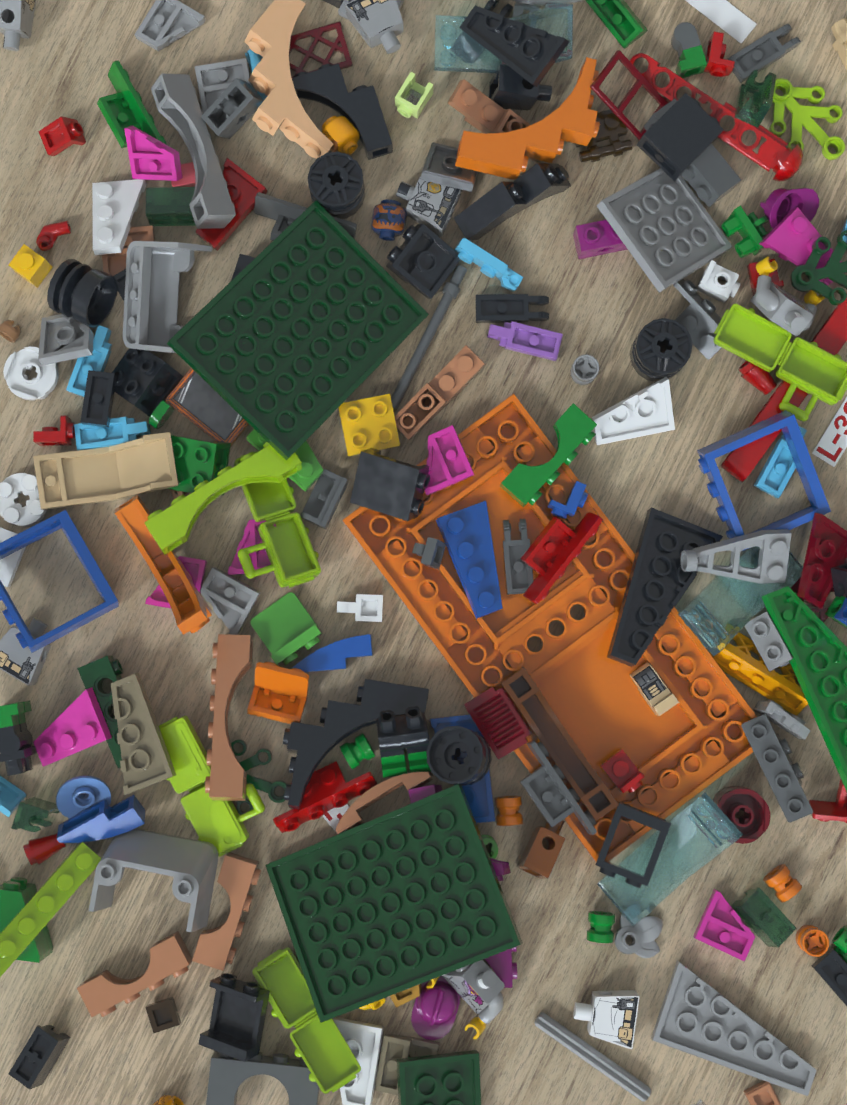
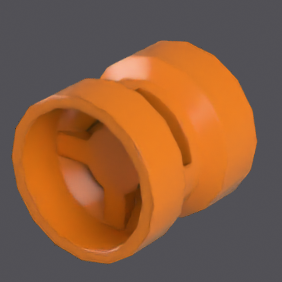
M521 796L495 797V806L500 812L496 816V825L512 826L523 824V815L518 812L519 807L522 805Z
M785 864L775 867L763 879L768 887L776 891L775 896L781 903L794 897L802 888L799 881L790 876V870Z
M804 925L797 931V945L808 955L820 957L828 951L829 939L816 926Z

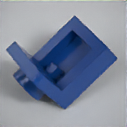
M576 481L565 505L550 500L547 507L552 509L551 513L563 519H566L567 516L573 517L577 507L583 508L588 493L584 492L586 484Z

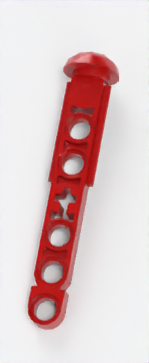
M638 53L630 59L633 65L639 58H645L648 61L647 71L641 74L657 92L669 100L676 99L678 101V90L681 87H688L692 92L691 98L696 99L698 93L701 95L698 99L699 102L707 104L709 101L711 103L710 109L713 111L708 115L716 118L719 124L724 116H732L735 120L734 128L730 131L723 130L718 138L768 172L772 168L773 172L776 173L773 178L774 181H786L798 172L803 160L802 148L798 144L794 149L786 148L788 145L786 141L729 103L725 102L722 105L667 67H659L661 63L649 55ZM661 72H666L670 77L669 84L664 88H660L656 84V77ZM747 130L754 131L757 136L756 142L751 146H747L742 142V135ZM762 137H764L767 141L760 146L757 154L753 150L760 144Z

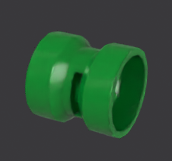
M363 733L355 738L354 743L346 742L339 746L352 770L360 766V762L364 758L370 760L376 756Z
M589 911L588 921L591 928L587 930L586 939L596 943H613L614 933L611 931V928L615 923V914L605 911Z

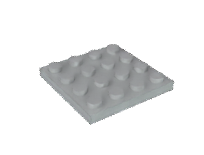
M661 168L603 199L597 205L600 212L659 293L732 248L730 242L682 176L674 182Z

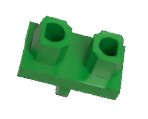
M740 205L733 210L729 218L721 225V229L727 237L739 232L743 238L734 246L740 258L752 253L755 256L764 248L759 243L763 240L762 237L768 234L763 225L769 220L766 216L758 219L754 212L746 215Z

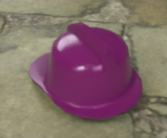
M778 188L768 196L766 201L760 202V206L764 209V214L774 229L792 209L797 207L811 222L819 208V197L813 189Z
M439 976L433 988H426L429 981L422 983L421 994L416 998L411 1016L413 1029L426 1040H438L446 1036L454 1024L459 1008L460 995L443 976Z

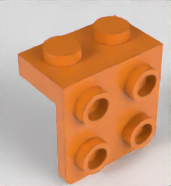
M258 662L255 667V685L247 714L291 724V722L300 723L307 701L310 676L297 668L287 669L279 667L272 662Z

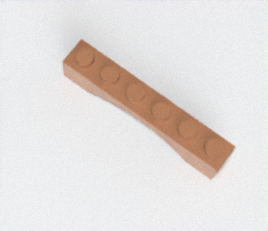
M218 634V642L213 643V658H217L216 669H212L211 684L215 685V695L210 696V711H214L213 722H209L208 738H212V749L207 750V766H211L210 776H206L205 793H209V797L212 800L245 801L247 773L239 764L232 750L228 733V715L234 692L244 675L252 667L253 639L251 635Z

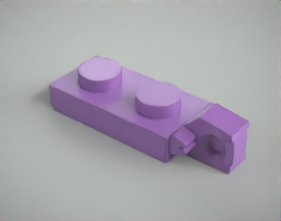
M513 321L511 323L505 322L504 327L490 324L487 334L488 338L500 341L499 346L505 347V349L552 361L557 360L563 336L561 333Z

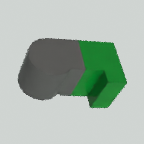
M682 22L674 30L671 45L678 52L680 60L675 70L676 74L686 78L703 73L707 61L695 26L688 22Z

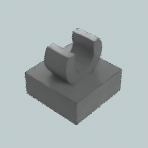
M428 537L426 545L415 542L412 553L422 557V564L439 570L446 543Z

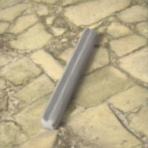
M541 1012L536 1017L534 1022L536 1027L642 1102L648 1099L651 1089L646 1084L544 1012Z

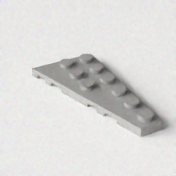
M677 960L651 1039L808 1096L816 1069Z

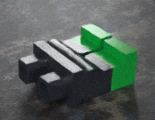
M30 700L0 706V762L5 761L7 776L22 774L33 769L31 755L36 754L37 751L35 746H31L33 737L27 730L25 712L32 711Z
M418 706L408 707L405 710V715L395 716L391 710L381 711L376 722L383 778L407 774L404 752L406 748L410 773L431 771L427 763L426 751L430 738L425 712L421 713Z

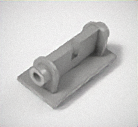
M767 611L744 624L769 672L779 666L781 668L790 663L789 661L793 657Z

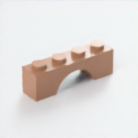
M231 852L225 855L217 882L228 893L231 903L230 914L227 921L221 926L203 930L195 949L193 962L222 971L227 966V963L232 965L237 951L236 948H233L235 937H241L245 925L241 918L244 911H249L253 896L249 895L252 885L257 886L261 870L257 869L259 861Z
M179 931L155 943L150 948V963L143 975L133 979H122L105 970L84 981L77 987V990L91 1017L99 1013L101 1017H104L117 1009L115 1005L123 1000L128 1004L141 996L140 991L146 988L152 991L165 983L164 978L172 974L174 978L184 974L189 970L187 966L190 965L193 958Z

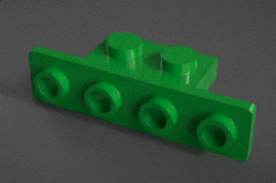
M119 60L113 61L108 77L117 93L99 98L97 105L121 148L127 147L124 128L134 126L166 144L164 137L159 134L155 127L152 115L145 109L139 92L135 91L130 82L126 69H123Z

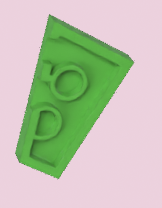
M255 429L246 437V440L258 451L264 448L263 445L267 442ZM307 441L295 451L302 462V469L289 477L305 492L323 472L322 466Z

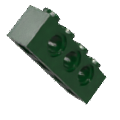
M105 656L77 669L85 689L93 688L112 738L106 741L117 768H121V749L117 741V733H119L117 719H115L112 713V691L110 693L104 692L102 683L106 678L111 679L112 682L122 679L123 668L118 659L114 660L113 656Z

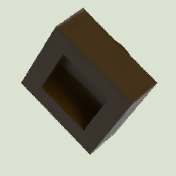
M173 997L145 1007L153 1034L181 1024Z

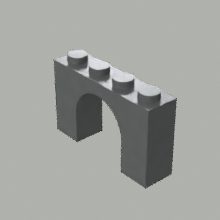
M214 1051L210 1063L206 1105H236L238 1087L241 1083L251 1076L260 1074L272 1076L284 1085L288 1093L289 1105H318L320 1088L316 1081L312 1082L309 1080L311 1072L302 1057H300V1060L290 1059L289 1055L281 1053L273 1054V1057L262 1056V1052H259L257 1056L243 1062Z

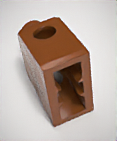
M562 820L554 827H550L548 822H546L544 827H536L519 860L517 868L539 879L549 878L565 841V838L559 835L565 821ZM543 838L549 842L548 849H545L542 845Z

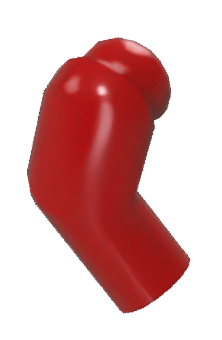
M68 220L45 225L36 240L38 248L42 251H48L53 247L58 236L70 234L71 228Z

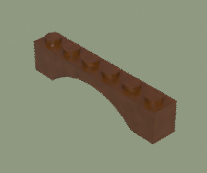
M522 667L500 682L593 818L597 821L619 806L561 724L526 669Z

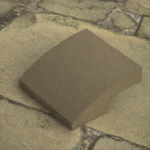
M385 1034L374 1090L398 1095L397 1059L436 1055L439 1051L440 1042Z

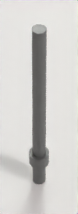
M458 265L450 282L445 284L442 290L443 296L391 397L392 406L395 410L398 409L452 300L457 298L461 290L459 286L467 272V269L461 265Z

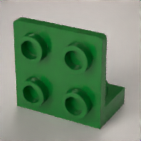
M171 435L178 486L167 489L193 493L195 491L194 488L199 483L205 480L210 482L217 478L218 472L228 466L231 443L223 441L208 442Z

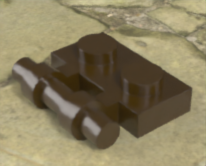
M611 110L597 113L596 121L600 122L596 138L592 137L587 145L588 150L579 152L581 163L589 160L596 162L600 161L601 157L609 155L616 157L623 155L625 151L632 150L630 139L625 141L619 140L620 136L627 135L628 130ZM609 139V145L601 147L596 145V142Z

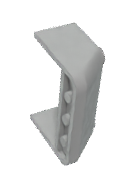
M133 241L130 243L126 257L123 341L126 347L130 349L176 353L167 343L184 327L177 325L180 272H188L192 268L195 261L194 251L212 252V246L158 241Z
M137 828L117 835L113 838L96 867L89 911L95 912L112 907L115 885L121 881L124 868L128 867L174 877L172 885L174 896L182 902L191 903L186 931L194 932L207 927L219 857L218 851L209 842Z

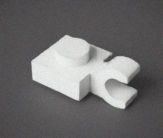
M356 594V602L337 601V613H355V621L382 622L383 595Z

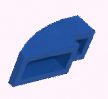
M371 634L350 637L322 647L302 659L292 668H297L304 672L347 669V658L373 656Z
M135 795L112 807L104 799L61 823L58 826L56 839L59 843H81L111 838L129 832L145 824V809Z

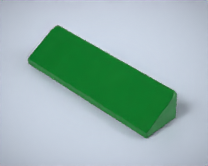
M586 0L624 49L648 31L624 0Z

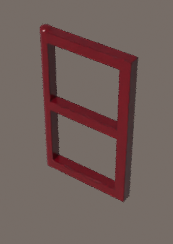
M617 50L590 88L640 141L646 129L643 127L639 131L622 113L634 95L643 86L659 104L655 112L668 103L620 50ZM619 60L637 81L618 107H616L601 91L599 86Z

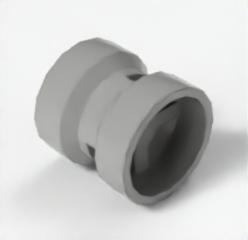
M591 355L579 356L574 361L570 370L573 381L579 385L592 383L599 372L597 359Z

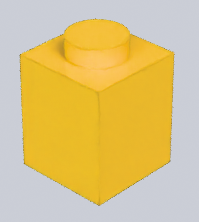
M23 244L9 263V266L18 275L37 288L53 268L45 258L25 244Z

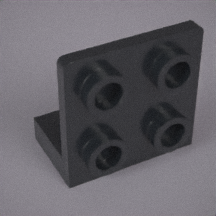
M130 348L111 372L117 375L115 393L149 417L161 401H166V398L183 378L168 363L148 350Z

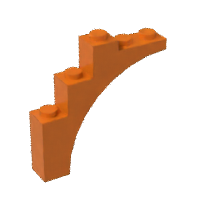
M586 57L572 93L559 108L543 120L526 128L506 133L483 134L463 131L455 166L516 180L520 172L525 173L528 158L552 163L556 155H561L564 141L587 146L592 137L596 138L600 122L596 121L598 111L591 110L594 95L590 94V86L599 75V71L595 70L597 60Z
M137 494L117 507L114 514L137 546L157 579L173 611L177 627L183 635L189 631L195 633L210 621L209 617L212 616L211 609L194 586L191 575L174 550L164 555L148 531L144 522L148 521L147 517L151 513Z

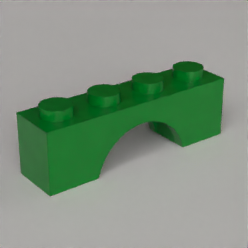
M573 403L553 426L558 440L555 456L549 462L540 466H527L519 463L502 481L500 487L522 507H525L527 503L533 505L543 494L539 491L545 483L551 485L560 475L557 471L563 463L568 466L578 455L575 451L581 443L586 446L596 435L593 430L597 424Z

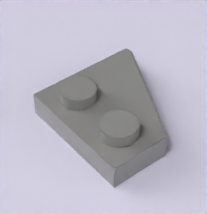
M246 58L195 66L203 114L236 78L247 81L251 85L248 81L250 74Z

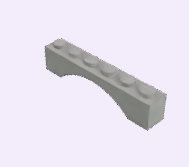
M161 73L151 87V91L158 112L179 132L193 160L196 184L189 206L197 229L225 228L236 215L235 206L231 201L227 182L223 177L219 158L212 144L211 135L208 132L205 121L201 118L203 111L200 108L195 87L189 75Z

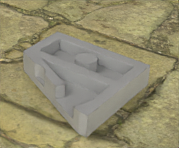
M156 0L134 35L136 39L159 52L204 24L206 19L204 15L178 0Z
M216 567L211 569L200 590L206 601L210 602L213 606V611L218 618H221L230 631V635L239 634L261 593Z
M770 699L768 701H758L753 709L760 715L766 714L771 722L797 739L805 740L811 731L804 726L806 723L804 720L794 714L789 715L783 710L782 706Z

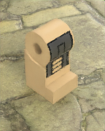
M648 662L630 674L638 691L655 715L661 716L679 703Z

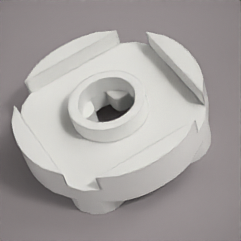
M29 346L24 347V349L18 352L15 351L8 357L4 366L3 374L9 386L8 388L12 393L25 400H42L47 398L56 387L59 378L57 363L42 365L38 360V347ZM36 367L37 377L28 380L25 371Z
M17 473L7 477L0 483V515L5 521L25 527L34 525L43 519L47 509L41 510L36 476L27 473ZM21 493L25 496L29 495L30 500L26 501V506L24 507L17 503Z

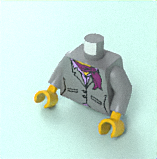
M767 256L756 264V270L761 276L757 280L756 294L750 301L772 322L791 334L799 336L801 332L810 328L817 311L816 306L825 297L817 295L815 291L810 290L804 295V303L771 282L769 274L777 270L778 265L775 260L769 263V257Z
M483 960L442 975L474 1012L479 1014V1017L472 1018L465 1027V1031L469 1027H473L476 1030L477 1034L473 1039H477L482 1034L486 1024H489L504 1006L503 995L500 991L505 985ZM439 977L430 980L426 988H433Z

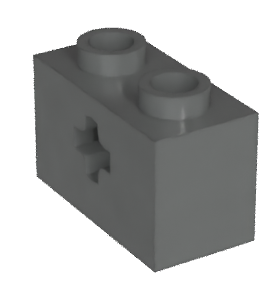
M236 78L204 112L201 118L217 136L230 139L256 112L264 100L247 81Z

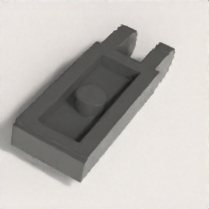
M789 24L774 32L767 33L728 58V60L735 61L732 71L740 83L779 60L801 43L798 37L791 39L784 45H781L779 39L786 36L792 30Z
M519 519L518 523L521 540H511V524L509 520H503V553L507 595L524 594L533 583L532 568L521 560V557L530 547L526 519Z

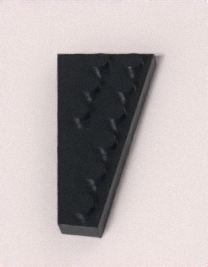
M651 507L647 510L607 658L631 667L637 664L652 642L658 629L665 623L671 610L677 605L697 576L698 571L684 572L682 570V551L693 550V548L720 542L723 537L722 535Z

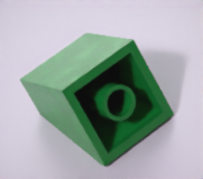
M12 877L10 881H4L0 885V932L37 892L36 885L27 883L25 878ZM47 924L16 960L40 963L53 952V944Z

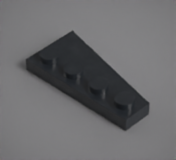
M476 5L459 27L536 88L569 44L566 38L527 26L522 22L508 19L503 15Z

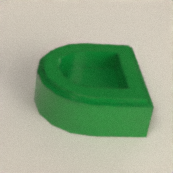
M161 401L151 414L149 424L155 429L161 428L175 410L164 401Z

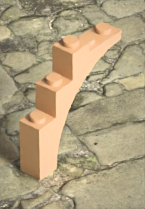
M274 0L250 29L244 41L254 53L260 54L263 57L254 68L248 81L252 83L257 91L267 95L266 99L258 107L252 120L256 122L261 130L270 133L272 136L280 129L289 140L295 141L305 149L309 156L317 159L328 153L334 144L316 127L305 112L294 88L289 63L291 34L306 3L302 0Z

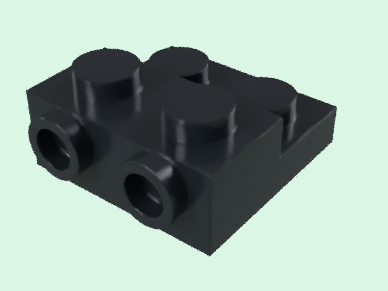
M417 224L415 227L411 225L402 236L405 241L400 248L395 246L387 255L389 262L386 267L405 283H410L426 298L432 299L461 259L455 250L426 225Z

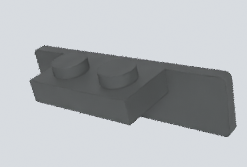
M260 192L255 196L254 213L276 220L270 240L273 241L307 209L298 204ZM332 216L355 239L357 224Z
M681 279L673 284V286L688 300L690 305L675 321L686 328L691 336L692 344L709 360L722 348L713 342L716 335L714 332L721 318L715 312L716 308L712 302L706 298L703 300L697 293V287L690 280L687 279L685 281Z
M766 714L742 723L741 727L787 821L791 823L812 814L813 809L802 788L801 779L804 778V774L798 762L793 764L789 756L792 750L787 739L781 740L779 734L775 733Z
M534 740L526 743L541 764V767L522 779L520 783L550 827H554L574 812L587 833L594 835L597 832L594 828V825L597 824L588 810L583 812L578 805V802L581 801L572 787L567 789L562 781L565 778L564 774L556 764L552 767L546 758L549 756V753L541 742L536 743Z

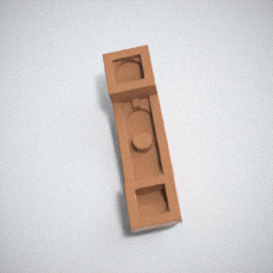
M413 772L395 776L377 784L361 795L348 808L335 829L337 834L364 823L360 812L404 785L408 791L409 789L422 787L433 780L429 772Z

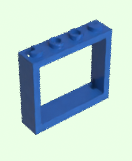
M783 411L697 450L700 459H698L700 465L698 466L701 472L708 476L710 482L707 483V488L712 498H716L719 507L716 510L721 521H726L729 529L726 531V535L729 539L745 534L715 458L782 429L811 506L753 532L760 530H791L813 520L815 513L825 515L831 512L795 415L788 411Z
M66 510L1 542L0 560L62 529L104 603L34 640L0 580V601L2 600L6 607L2 612L9 625L15 623L19 633L16 634V637L22 648L24 649L28 646L31 653L119 607L118 599Z

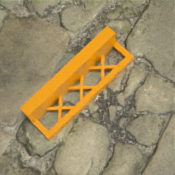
M727 624L722 628L717 642L709 650L710 655L719 667L727 674L797 716L808 705V702L801 687L795 681L797 677L791 664L789 663L780 668L783 675L775 672V670L769 672L751 639ZM728 636L735 640L738 646H733L725 641L726 637ZM752 651L759 656L760 661L754 659L751 656L750 652Z

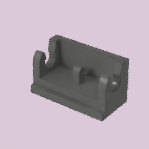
M324 469L300 515L301 518L327 530L347 488L348 479Z

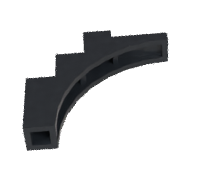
M365 679L364 686H359L356 702H361V705L328 700L327 707H322L320 723H324V727L291 722L290 729H285L283 744L287 745L288 753L297 754L296 757H291L289 773H293L292 784H286L284 800L288 801L289 808H301L306 787L315 769L325 756L342 740L362 728L377 724L376 719H379L381 711L391 710L395 716L405 715V710L408 707L418 706L421 713L426 712L429 689Z

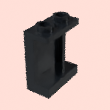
M685 93L644 133L637 146L675 182L685 169L719 137L724 129L716 118L709 116L701 108L696 99L691 98Z
M374 448L361 451L350 503L405 521L418 517L424 508V500H422L424 490L427 489L430 482L429 466H415L380 455L381 451Z
M221 974V976L210 980L209 987L216 989L209 1030L200 1034L198 1045L246 1062L259 1054L270 991L261 988L260 984L256 982L238 980L237 976L233 974Z

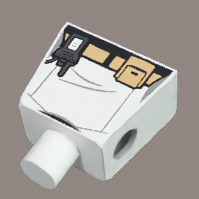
M635 990L592 991L590 1004L575 1002L573 1018L588 1021L587 1030L589 1035L632 1049L640 996Z

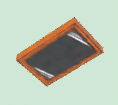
M192 368L166 398L170 405L215 441L229 442L232 446L249 425Z

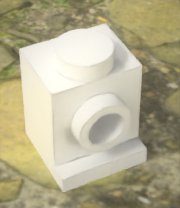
M711 260L702 275L697 289L699 292L725 303L729 296L734 298L741 283L736 282L739 274ZM720 278L726 281V284H719L717 279Z

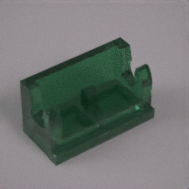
M757 69L752 71L745 84H741L739 87L734 118L755 127L760 126L772 106L776 75L770 72L763 82H756Z
M195 187L146 188L145 214L149 225L196 226L189 206Z
M36 797L26 799L19 803L11 829L18 830L21 828L30 832L40 831L41 828L33 826V824L44 827L51 826L53 823L44 820V818H48V815L51 813H60L55 803Z
M760 887L747 890L745 892L746 897L735 901L731 907L766 946L779 948L795 931L796 927Z

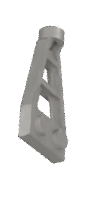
M788 529L760 530L693 548V550H683L681 553V568L684 572L700 571L759 584L785 583L792 533ZM754 546L760 547L757 567L748 568L739 565L740 552ZM731 550L729 566L713 564L716 552Z

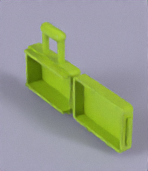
M733 304L729 310L726 309L714 332L716 335L713 342L767 372H771L777 364L779 365L776 376L791 384L782 402L779 404L781 411H788L794 414L796 419L805 422L808 420L818 399L829 405H834L842 399L847 390V362L842 360L839 354L832 355L819 348L816 342H808L800 337L795 338L792 343L789 342L792 337L790 332L774 322H770L755 314L753 308L746 309L738 304ZM796 388L812 395L805 410L789 403Z
M245 455L240 456V458H237L234 462V466L241 463L240 459ZM287 479L281 483L260 482L243 485L242 489L256 522L266 520V522L261 523L258 527L263 543L240 549L237 553L245 576L252 579L274 571L279 586H289V588L314 580V577H317L321 572L317 560L319 554L313 550L308 537L309 529L304 526L300 514L297 512L290 514L296 508V503L293 498L294 489L289 487ZM265 549L271 565L255 570L249 554Z
M184 715L180 718L176 716L159 725L176 772V776L166 780L171 782L176 793L180 794L187 790L190 792L183 796L180 801L186 811V819L191 821L199 836L198 841L213 844L218 851L219 857L243 846V842L249 838V833L243 821L263 813L265 810V805L255 786L251 783L246 784V795L254 809L240 816L232 801L212 800L209 797V793H205L206 776H210L211 766H207V752L188 716Z
M290 948L279 949L257 963L258 966L253 969L252 973L260 987L270 991L268 1001L273 1008L271 1015L278 1017L284 1028L289 1029L293 1026L296 1028L290 1033V1038L296 1047L294 1051L295 1056L302 1057L311 1072L309 1080L312 1082L316 1081L321 1091L327 1094L330 1091L334 1093L357 1077L355 1074L361 1071V1066L333 1019L320 1023L300 963Z

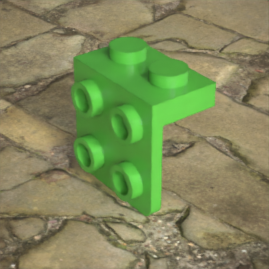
M292 592L284 595L252 618L250 622L253 629L271 652V658L276 665L284 663L285 666L299 657L296 654L304 647L309 650L319 643L320 639L318 637L323 634L300 600Z

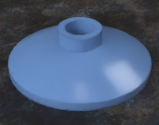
M93 776L74 777L66 781L59 788L56 795V805L58 810L70 819L104 799L110 805L111 791L108 785L99 778Z

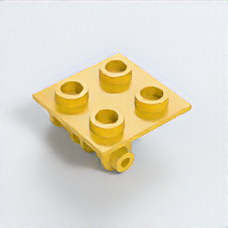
M390 394L345 402L338 407L348 456L360 454L361 451L370 448L383 450L400 446Z

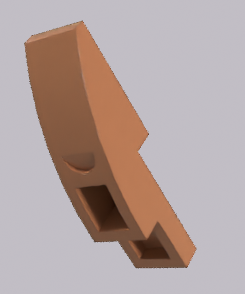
M465 79L459 81L448 101L450 106L465 116L464 120L484 134L506 133L531 125L511 109H503Z
M465 345L396 414V427L410 440L448 405L486 364Z

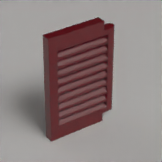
M493 686L464 704L498 760L528 742L526 737L532 732L503 687L496 691Z

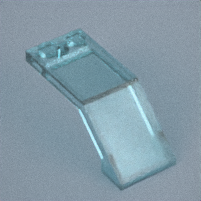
M546 3L544 9L508 18L522 22L527 26L547 31L549 34L566 38L569 44L555 63L572 59L573 4ZM436 15L434 71L495 73L500 64L506 65L459 28L466 19V16Z
M751 547L740 556L739 565L748 568L757 567L760 547ZM789 551L785 583L759 584L717 575L678 615L698 637L703 646L715 656L725 648L754 615L765 607L761 597L796 583L801 577L803 566Z
M706 792L669 820L671 826L648 886L642 884L641 888L634 887L625 882L626 877L618 874L614 878L606 875L597 883L632 926L650 914L660 902L688 877L743 835ZM660 831L654 832L618 865L644 876Z

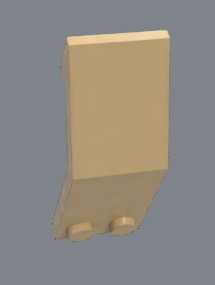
M170 432L143 435L140 439L110 447L33 456L41 510L122 500L134 497L137 494L142 495L178 486Z

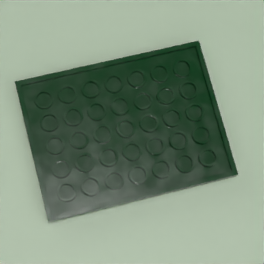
M315 201L181 328L167 344L285 460H288L429 314Z
M461 784L454 785L265 865L320 1023L523 944Z

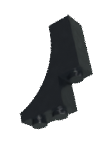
M325 64L316 71L310 73L299 72L293 76L292 81L299 99L322 103L349 119L359 131V138L368 160L393 153L392 141L373 85L369 87L361 85L348 93L339 64Z
M537 163L513 182L502 181L454 217L466 239L479 240L492 229L522 210L543 199L567 190L571 187L568 181L569 175L565 168L559 164Z

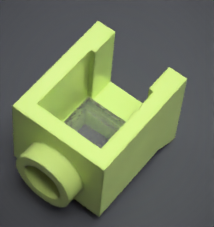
M410 72L395 96V106L398 107L397 111L406 118H410L412 115L418 119L433 95V84L429 82L426 87H423L415 82V73Z

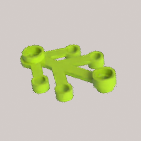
M779 78L773 80L767 88V97L774 103L773 122L769 127V131L778 137L784 134L786 123L783 119L786 106L792 113L791 138L786 148H791L792 144H798L803 151V125L822 146V154L826 159H838L845 150L844 141L837 136L829 137L812 118H825L829 123H836L842 117V109L837 105L830 107L803 106L794 99H808L811 104H819L825 97V91L820 86L812 88L793 87L787 79ZM777 89L782 90L783 93H784V95H783V96L777 95L776 92H775V90H777ZM812 92H818L820 98H814ZM830 111H835L838 117H832ZM779 125L782 131L776 132L773 126ZM828 147L835 148L836 153H830Z

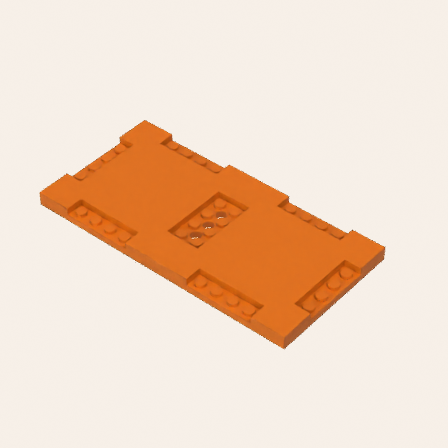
M513 394L458 434L475 474L474 476L428 496L424 490L422 500H424L423 511L418 517L410 521L361 506L344 518L343 522L474 698L493 686L496 691L502 688L500 682L524 667L561 724L617 803L622 802L665 819L753 753L741 725L757 716L675 607L667 616L668 618L665 623L658 629L652 642L636 665L631 667L607 658L635 554L589 493L583 508L577 507L573 517L567 516L566 519H563L551 513L552 509L547 507L550 500L565 505L574 483L579 481L565 463L557 470L560 473L558 478L551 485L545 483L539 491L543 494L533 505L527 503L525 507H522L500 487L502 481L519 463L527 466H540L549 462L557 451ZM427 458L416 466L426 465ZM486 501L503 608L476 619L447 547H445L439 570L422 564V557L412 553L415 542L426 545L428 537L444 542L436 523L437 518ZM588 512L596 514L603 519L597 533L590 537L583 545L581 553L569 563L564 575L551 586L545 599L535 604L526 599L523 594L507 595L503 553V520H509L511 524V540H521L518 523L519 519H526L527 536L530 539L531 546L553 517L560 519L572 531ZM532 569L534 581L539 574ZM578 604L584 608L585 615L581 620H575L571 617L570 609L573 605ZM554 620L560 621L564 627L562 634L559 636H554L549 632V624ZM532 636L539 637L542 641V648L538 652H532L527 647V641ZM646 662L654 668L670 692L679 701L678 704L661 716L654 714L630 677L633 671ZM524 719L525 723L532 732L530 735L526 737L528 742L534 740L536 743H539L540 740L535 735L527 721ZM527 744L514 750L530 774L541 767V764ZM620 749L626 753L637 769L645 776L640 780L642 785L632 793L628 791L625 793L620 792L600 766ZM549 755L546 758L553 767L555 765V762ZM564 778L562 781L567 789L571 788V785ZM582 801L578 802V805L585 812L587 809ZM617 807L596 821L597 824L594 825V828L597 832L594 835L587 833L574 812L565 818L567 824L596 862ZM621 816L605 860L610 861L652 828Z

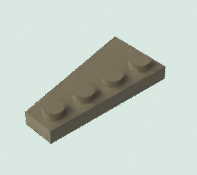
M139 673L111 683L115 719H117L119 732L117 733V741L120 744L122 757L120 766L121 772L124 774V795L176 776Z

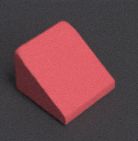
M193 162L181 164L183 178L178 181H171L175 193L195 189Z

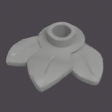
M637 903L630 905L620 916V929L616 932L614 938L615 946L624 954L635 953L641 958L655 956L660 952V949L654 940L662 931L663 921L654 916L643 917ZM627 935L632 937L631 945H627L625 942Z

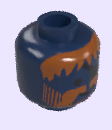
M388 199L381 200L380 204L374 207L371 229L379 235L381 240L394 241L395 237L405 232L407 217L405 208L401 206L400 202Z

